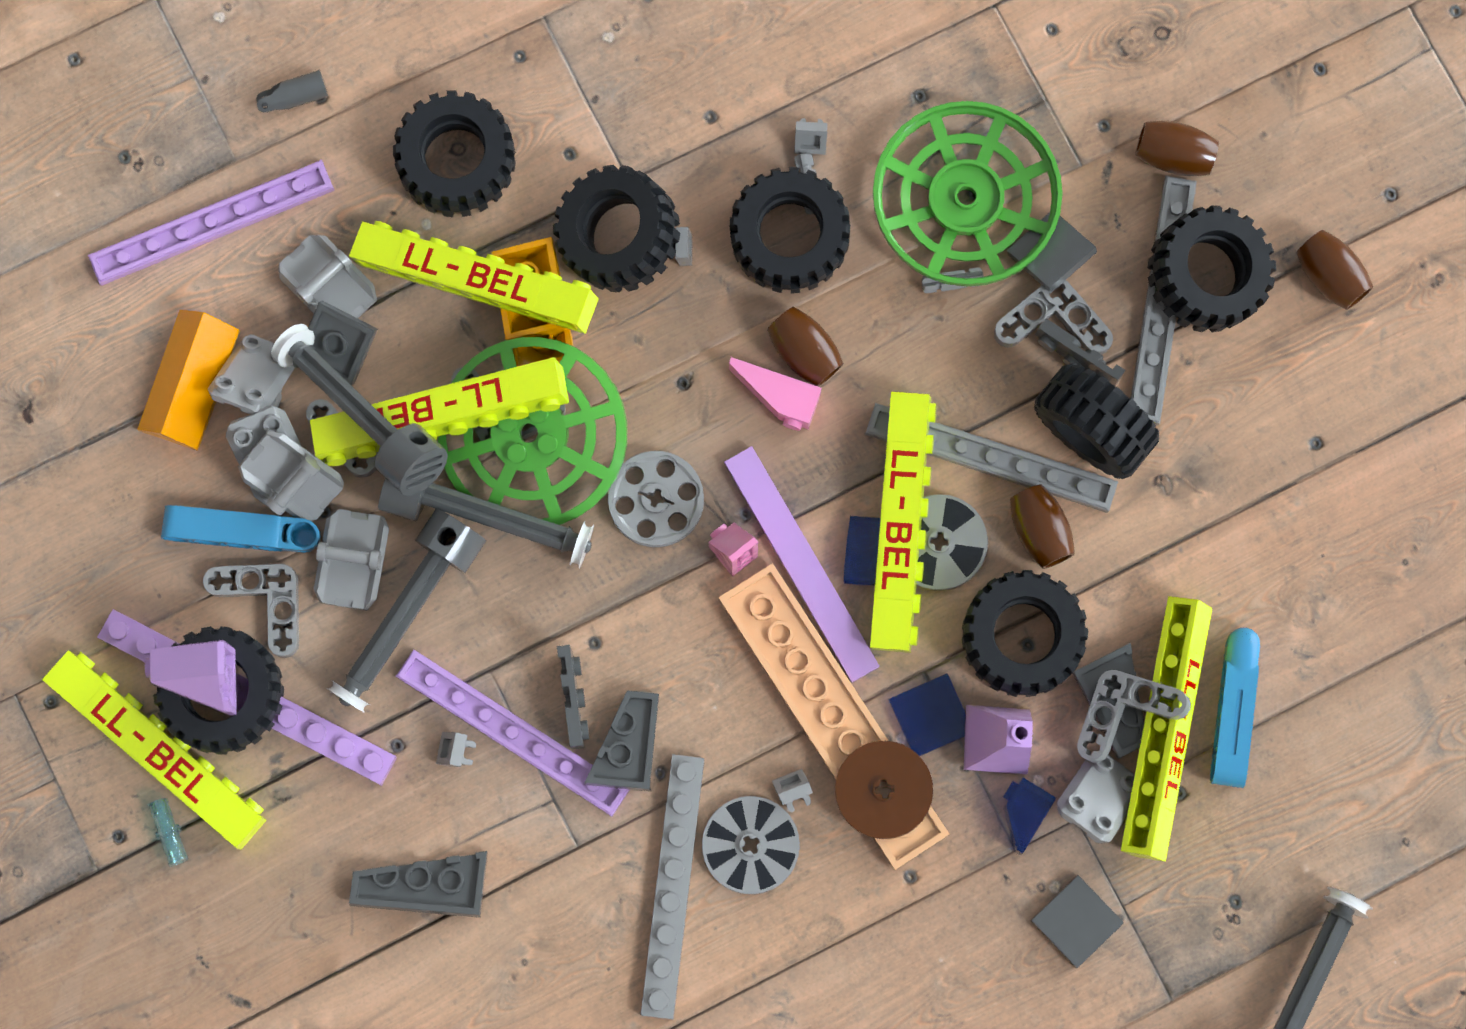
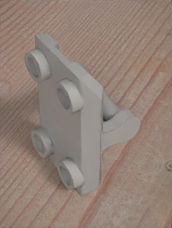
M309 235L299 247L279 263L280 280L313 313L318 303L324 301L359 318L377 301L374 284L326 236Z
M250 334L237 344L208 387V391L212 400L241 408L240 411L250 415L269 405L278 408L282 398V387L295 367L284 368L279 366L278 362L274 361L271 357L274 343Z
M269 405L258 412L230 422L226 438L239 464L268 430L282 433L301 446L284 410ZM250 487L254 497L267 506L268 499Z
M270 430L264 434L238 466L243 482L268 499L267 506L278 515H282L286 511L295 518H303L310 521L316 520L333 498H336L342 491L344 486L341 474L286 435Z
M339 509L326 519L323 540L319 542L316 559L318 567L314 583V592L321 604L367 611L376 601L389 533L388 524L383 516Z
M1109 755L1098 763L1085 760L1057 801V809L1060 816L1070 824L1074 823L1087 833L1086 835L1097 843L1111 842L1127 817L1135 774Z

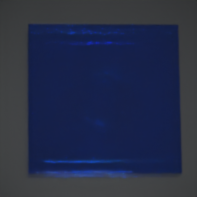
M948 673L888 699L909 748L919 756H923L965 737L966 713Z

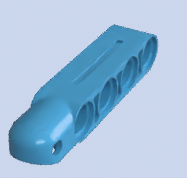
M174 505L165 506L161 532L162 539L175 542L301 553L314 550L321 539L318 527L312 521L303 518Z
M1247 627L1234 630L1228 636L1225 644L1210 770L1211 784L1244 788L1247 779L1259 675L1260 639L1255 631Z

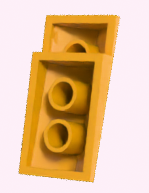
M552 237L491 252L492 255L505 260L504 264L515 266V263H522L533 268L534 273L543 275L544 271H548L560 276ZM501 309L505 340L520 337H543L574 346L570 329ZM543 347L513 348L517 367L553 357L560 363L565 355L559 351Z
M179 310L137 430L198 451L216 401L212 400L209 394L208 387L231 355L240 330L205 312Z

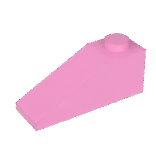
M733 357L730 358L729 370L777 419L783 421L785 427L800 431L801 428L809 429L821 395L820 387Z
M732 523L729 527L723 524L710 534L712 540L709 541V548L732 577L758 557V541L736 523Z

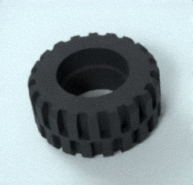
M456 90L447 91L446 97L440 98L438 92L429 95V102L424 104L420 100L413 105L415 112L412 115L409 112L405 113L401 119L403 126L402 128L398 127L394 135L396 144L393 145V157L402 185L418 205L424 204L426 210L434 214L439 210L442 211L443 216L453 217L454 212H461L462 217L471 216L470 210L475 208L482 212L488 209L487 202L491 199L497 202L502 197L501 190L503 187L508 188L512 181L511 172L515 171L516 161L514 154L516 153L509 126L505 123L504 117L498 109L493 110L491 103L484 98L480 99V101L476 100L473 93L465 92L464 97L458 96ZM462 130L470 132L481 140L484 147V157L479 166L470 174L460 178H443L432 173L425 159L426 151L432 141L448 131Z
M607 165L603 167V172L598 171L596 168L588 171L586 179L582 180L579 177L572 183L575 186L570 193L568 191L564 192L561 197L564 203L562 207L558 206L556 208L554 216L559 221L553 224V235L559 238L555 241L557 252L563 255V262L574 273L601 290L606 288L610 292L620 293L623 287L630 292L639 288L638 283L640 282L645 285L650 284L654 281L652 276L657 271L662 274L667 269L664 263L668 258L673 259L676 253L673 243L679 242L680 232L675 226H679L680 220L679 215L674 211L675 204L657 183L640 170L635 171L632 167L624 165L619 169L614 165ZM622 204L636 205L640 213V224L632 242L621 251L613 254L598 253L594 244V233L601 217L615 206Z
M789 167L787 172H781L780 168L771 170V175L764 177L763 174L755 177L754 184L751 186L746 185L741 191L740 199L735 200L732 208V217H730L729 227L733 254L736 261L741 264L743 272L748 277L752 276L755 278V283L763 288L765 285L772 287V291L782 293V289L791 290V294L800 293L802 288L808 287L809 290L818 287L820 281H828L833 276V271L836 268L839 269L842 265L850 240V215L848 207H845L843 203L844 198L839 190L834 191L832 183L826 178L822 180L817 178V173L808 169L807 173L799 172V167ZM794 204L806 207L818 219L820 226L819 239L814 248L809 252L796 257H783L774 254L764 245L760 235L762 220L769 211L781 205Z
M1211 205L1206 210L1203 207L1193 209L1188 214L1185 213L1169 225L1160 234V238L1154 242L1151 249L1154 255L1148 259L1147 265L1149 270H1153V273L1148 276L1149 286H1155L1157 292L1153 294L1156 303L1162 301L1166 308L1163 312L1169 318L1173 315L1178 317L1177 324L1184 328L1192 324L1193 330L1198 332H1204L1207 329L1211 332H1219L1227 327L1231 328L1252 316L1269 298L1267 292L1273 289L1275 278L1270 277V274L1276 271V261L1270 260V255L1274 253L1272 244H1266L1263 239L1266 233L1261 227L1256 230L1252 226L1254 220L1248 215L1241 218L1238 216L1239 211L1230 207L1222 212L1221 206ZM1196 243L1212 244L1224 251L1230 258L1235 271V282L1232 291L1228 295H1211L1199 288L1193 281L1188 269V254L1190 248Z
M1070 363L1062 366L1035 400L1034 410L1036 415L1052 431L1051 433L1056 438H1059L1065 446L1077 453L1083 460L1088 461L1095 468L1102 470L1109 476L1112 475L1114 478L1125 479L1131 477L1159 442V430L1156 428L1153 420L1149 419L1148 414L1133 399L1125 395L1121 389L1111 384L1109 380L1097 375L1091 369H1086L1082 365Z
M1022 570L1021 573H1014V571L1004 573L1002 577L989 581L976 594L967 610L962 625V647L965 648L967 654L965 658L969 666L972 665L976 670L975 675L981 681L983 679L990 684V688L997 692L1002 690L1007 692V695L1015 697L1017 695L1032 697L1042 692L1047 693L1059 684H1062L1075 671L1081 658L1084 656L1086 650L1085 642L1088 639V628H1085V621L1087 619L1085 611L1080 610L1078 605L1080 600L1075 593L1071 595L1066 590V584L1060 580L1058 583L1050 579L1051 575L1043 572L1040 575L1033 574V570ZM1018 604L1032 605L1043 611L1051 620L1055 632L1054 643L1050 652L1041 660L1029 664L1017 663L1008 659L997 647L994 637L996 621L1000 614L1011 606Z
M221 626L220 629L205 627L201 628L200 633L190 632L184 635L185 640L182 643L177 644L175 642L172 646L225 641L235 649L236 665L244 671L249 682L248 696L242 708L237 712V715H233L223 721H212L200 716L194 710L190 699L156 686L157 693L153 694L154 704L160 710L157 713L159 718L167 725L168 731L174 737L202 752L227 754L229 751H243L246 749V745L250 743L255 745L262 740L261 735L266 730L270 732L275 725L272 722L275 715H280L282 709L280 699L284 696V686L281 685L282 673L276 665L274 657L261 643L240 630L235 631L230 627Z

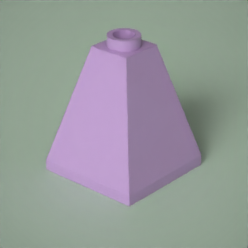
M966 705L964 770L1028 774L1033 724L1030 710Z

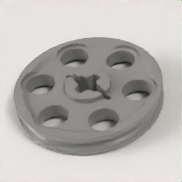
M648 451L635 455L622 464L617 479L608 491V505L613 522L625 537L642 546L665 547L683 540L697 526L703 511L704 493L699 476L688 462L669 452ZM660 462H671L675 467L673 475L667 478L659 476L656 469ZM639 468L642 470L644 477L639 484L633 485L627 482L625 475L629 469ZM691 484L695 487L697 493L692 500L685 501L679 497L678 490L682 485ZM656 491L661 492V498L666 502L658 503L656 507H652L651 500L646 496H654ZM621 498L631 499L634 503L633 511L629 514H620L616 510L617 501ZM674 514H682L687 519V524L684 529L675 531L668 525L669 518ZM642 521H650L655 525L656 531L651 537L644 538L637 532L638 525Z

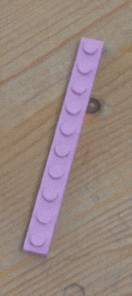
M114 609L111 611L97 637L145 662L146 658H150V649L171 647L175 643L172 639ZM236 673V710L239 711L247 699L249 682L247 678ZM281 697L280 715H275L272 721L275 725L272 729L381 786L383 785L397 758L395 755Z

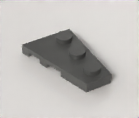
M1048 319L1044 320L1035 334L1039 338V344L1049 352L1055 350L1064 357L1063 362L1066 365L1070 363L1082 365L1086 369L1093 370L1097 375L1103 376L1114 386L1118 384L1126 371L1117 364L1113 369L1107 366L1103 360V355L1094 349L1092 351L1089 349L1084 351L1080 348L1081 343L1076 337Z
M1131 643L1072 673L1089 706L1098 680L1104 672L1118 670L1136 676ZM1117 678L1114 682L1107 684V687L1111 689L1110 698L1108 699L1103 696L1101 700L1107 701L1114 706L1117 701L1111 699L1113 690H1120L1121 688ZM1137 691L1136 698L1137 701L1140 703L1139 693ZM1127 705L1124 707L1111 746L1118 759L1140 748L1145 723L1143 711ZM1102 708L1096 714L1099 725L1109 723L1112 718V712L1109 708Z
M570 645L557 646L558 658L561 659L562 665L561 683L566 699L564 703L569 744L571 749L584 748V740L589 739L587 720L581 721L580 708L586 707L584 689L577 688L576 676L582 675L580 656L574 657Z
M627 690L584 785L649 791L659 694Z

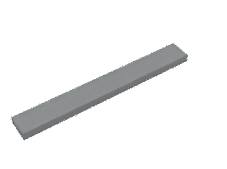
M1169 176L1164 178L1155 241L1160 238V234L1169 225L1185 213L1188 214L1193 210L1197 181ZM1148 282L1131 399L1148 414L1149 419L1159 426L1176 316L1173 315L1169 318L1163 312L1166 307L1162 301L1156 303L1153 294L1157 292L1155 286L1150 287Z
M875 403L865 435L887 442L890 407ZM929 422L928 435H934L933 454L927 455L1030 488L1042 484L1053 496L1106 513L1110 510L1118 484L1116 480L949 426Z

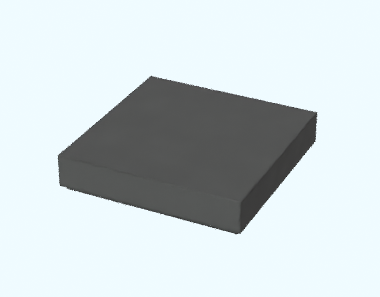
M1050 212L1041 221L1047 222ZM1059 216L1055 231L1048 244L1024 270L1052 293L1096 254L1097 249L1095 245L1072 225ZM1029 230L1007 250L1008 256L1016 263L1019 262L1037 244L1042 234Z
M320 301L308 326V329L313 331L315 335L313 346L315 351L353 386L378 328L324 301Z
M1079 875L1031 920L1076 969L1124 924Z

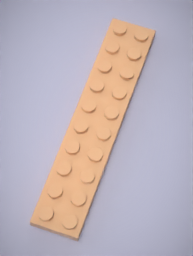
M773 563L718 597L835 780L841 765L853 751L871 742L888 741ZM880 781V786L875 788V793H880L882 799H887L888 794L893 792V787L887 786L886 781ZM930 806L927 815L914 830L897 838H874L893 869L896 870L950 834L932 806Z

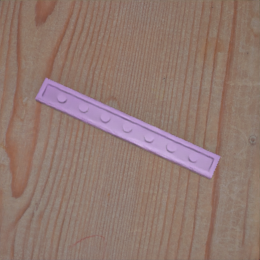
M320 160L89 254L88 257L98 282L102 286L335 190L323 161Z
M751 446L724 461L726 468L850 682L853 683L880 667L753 447Z
M414 649L396 675L398 679L611 817L629 792V789L584 785L593 766L592 764Z

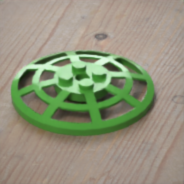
M974 101L949 102L917 114L902 125L889 140L880 156L873 185V203L876 219L886 242L896 255L913 270L929 279L948 285L965 287L981 286L1002 281L1020 272L1032 263L1044 250L1055 231L1061 213L1063 195L1061 175L1056 159L1048 144L1037 130L1024 119L1004 108ZM972 114L986 116L994 120L987 136L971 133L948 136L942 118L950 115ZM930 122L936 140L923 148L913 158L910 165L892 157L896 149L910 134ZM1005 124L1023 135L1037 150L1042 160L1024 168L1018 157L1004 144L998 142ZM974 144L982 146L976 160H957L952 145ZM940 150L945 166L937 172L934 178L918 170L928 157ZM993 152L1003 157L1014 169L1015 173L1000 179L997 173L988 166ZM889 169L904 177L900 195L903 214L886 219L883 211L882 188L886 170ZM1047 172L1050 179L1052 200L1048 221L1044 222L1029 217L1032 208L1030 180ZM912 182L929 190V206L912 211L910 204ZM1017 185H1021L1022 189L1021 213L1003 207L1004 191ZM962 190H969L974 194L975 201L969 205L962 204L958 200V193ZM934 218L945 229L939 244L926 236L917 223ZM997 219L1015 225L1003 240L995 245L992 244L986 230ZM908 226L916 239L927 249L934 252L928 268L916 262L902 249L891 232L892 230ZM1024 229L1042 234L1037 244L1024 258L1015 265L1004 269L997 254L1012 245ZM958 234L974 235L981 250L960 252L950 249ZM946 258L965 262L985 259L992 275L977 278H959L940 274Z
M520 337L502 341L486 348L473 357L458 372L452 383L463 381L477 365L495 354L500 353L503 368L506 370L517 367L513 348L543 347L553 349L565 354L560 364L564 370L567 391L574 397L581 411L564 415L560 408L551 412L540 410L529 413V416L524 419L514 420L509 418L498 421L497 425L491 427V438L474 443L473 428H469L464 433L465 446L449 452L446 435L438 436V443L446 449L448 454L447 463L444 468L448 478L458 492L473 496L464 487L452 465L469 459L478 476L488 486L493 488L488 502L501 505L504 496L520 500L543 499L549 515L548 518H543V520L561 525L580 517L593 508L607 494L617 479L624 462L627 447V419L624 404L617 387L607 372L593 358L580 349L562 341L543 337ZM576 360L583 364L598 379L610 402L591 407L581 389L567 378ZM614 414L616 443L613 458L608 468L591 459L596 443L595 420ZM585 423L586 440L583 453L580 454L567 447L568 428ZM526 424L534 425L538 431L537 438L531 443L526 442L521 434L522 428ZM495 450L498 457L505 463L497 480L484 468L478 455ZM559 458L575 465L573 471L565 479L552 486L546 468L553 465ZM517 470L534 472L539 490L524 491L511 488L509 485ZM584 471L603 479L585 501L569 511L561 512L555 495L571 487L582 476Z

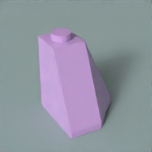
M214 641L150 649V658L145 659L146 678H150L151 683L225 714L237 715L235 649L225 641Z

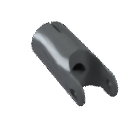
M317 70L279 82L271 89L260 92L256 97L258 110L266 113L273 110L291 109L329 96L321 71Z

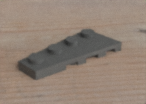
M483 851L467 856L457 855L441 860L428 862L424 860L402 866L392 865L353 871L349 905L480 918L488 853Z

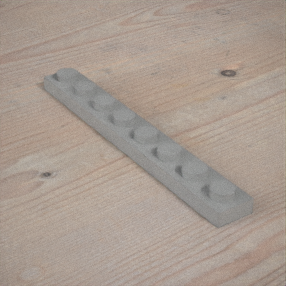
M672 754L641 1016L674 1019L704 758Z

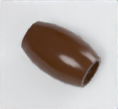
M1148 121L1142 127L1136 148V156L1150 166L1165 172L1183 176L1210 175L1218 152L1219 141L1204 131L1190 125L1172 121Z
M1324 230L1313 235L1296 252L1302 269L1311 283L1327 299L1345 310L1353 307L1373 289L1369 274L1357 255L1339 238Z
M794 306L781 314L768 327L767 331L780 357L791 370L807 382L819 387L843 366L840 353L828 333L812 317Z
M1042 484L1027 488L1010 498L1011 515L1016 533L1027 553L1042 569L1060 564L1075 554L1073 535L1065 513L1055 497Z

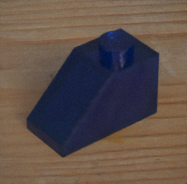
M1024 777L1018 783L1012 781L1003 795V798L1007 800L1003 808L1014 852L1018 855L1024 853L1056 800V797Z

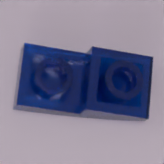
M850 516L844 566V584L875 586L881 518Z

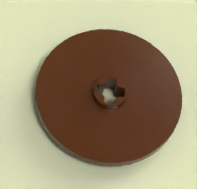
M876 741L859 747L845 759L836 778L835 797L842 816L856 831L871 838L892 839L909 833L923 821L932 803L933 782L927 765L915 751L897 742ZM880 781H886L887 786L893 787V792L888 794L887 799H882L880 793H875V788L880 786Z

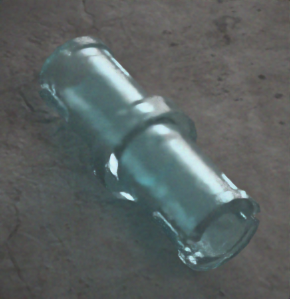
M163 798L147 806L150 809L157 832H155L156 839L161 840L168 860V866H176L189 860L179 834L182 831L181 827L175 823L168 798Z

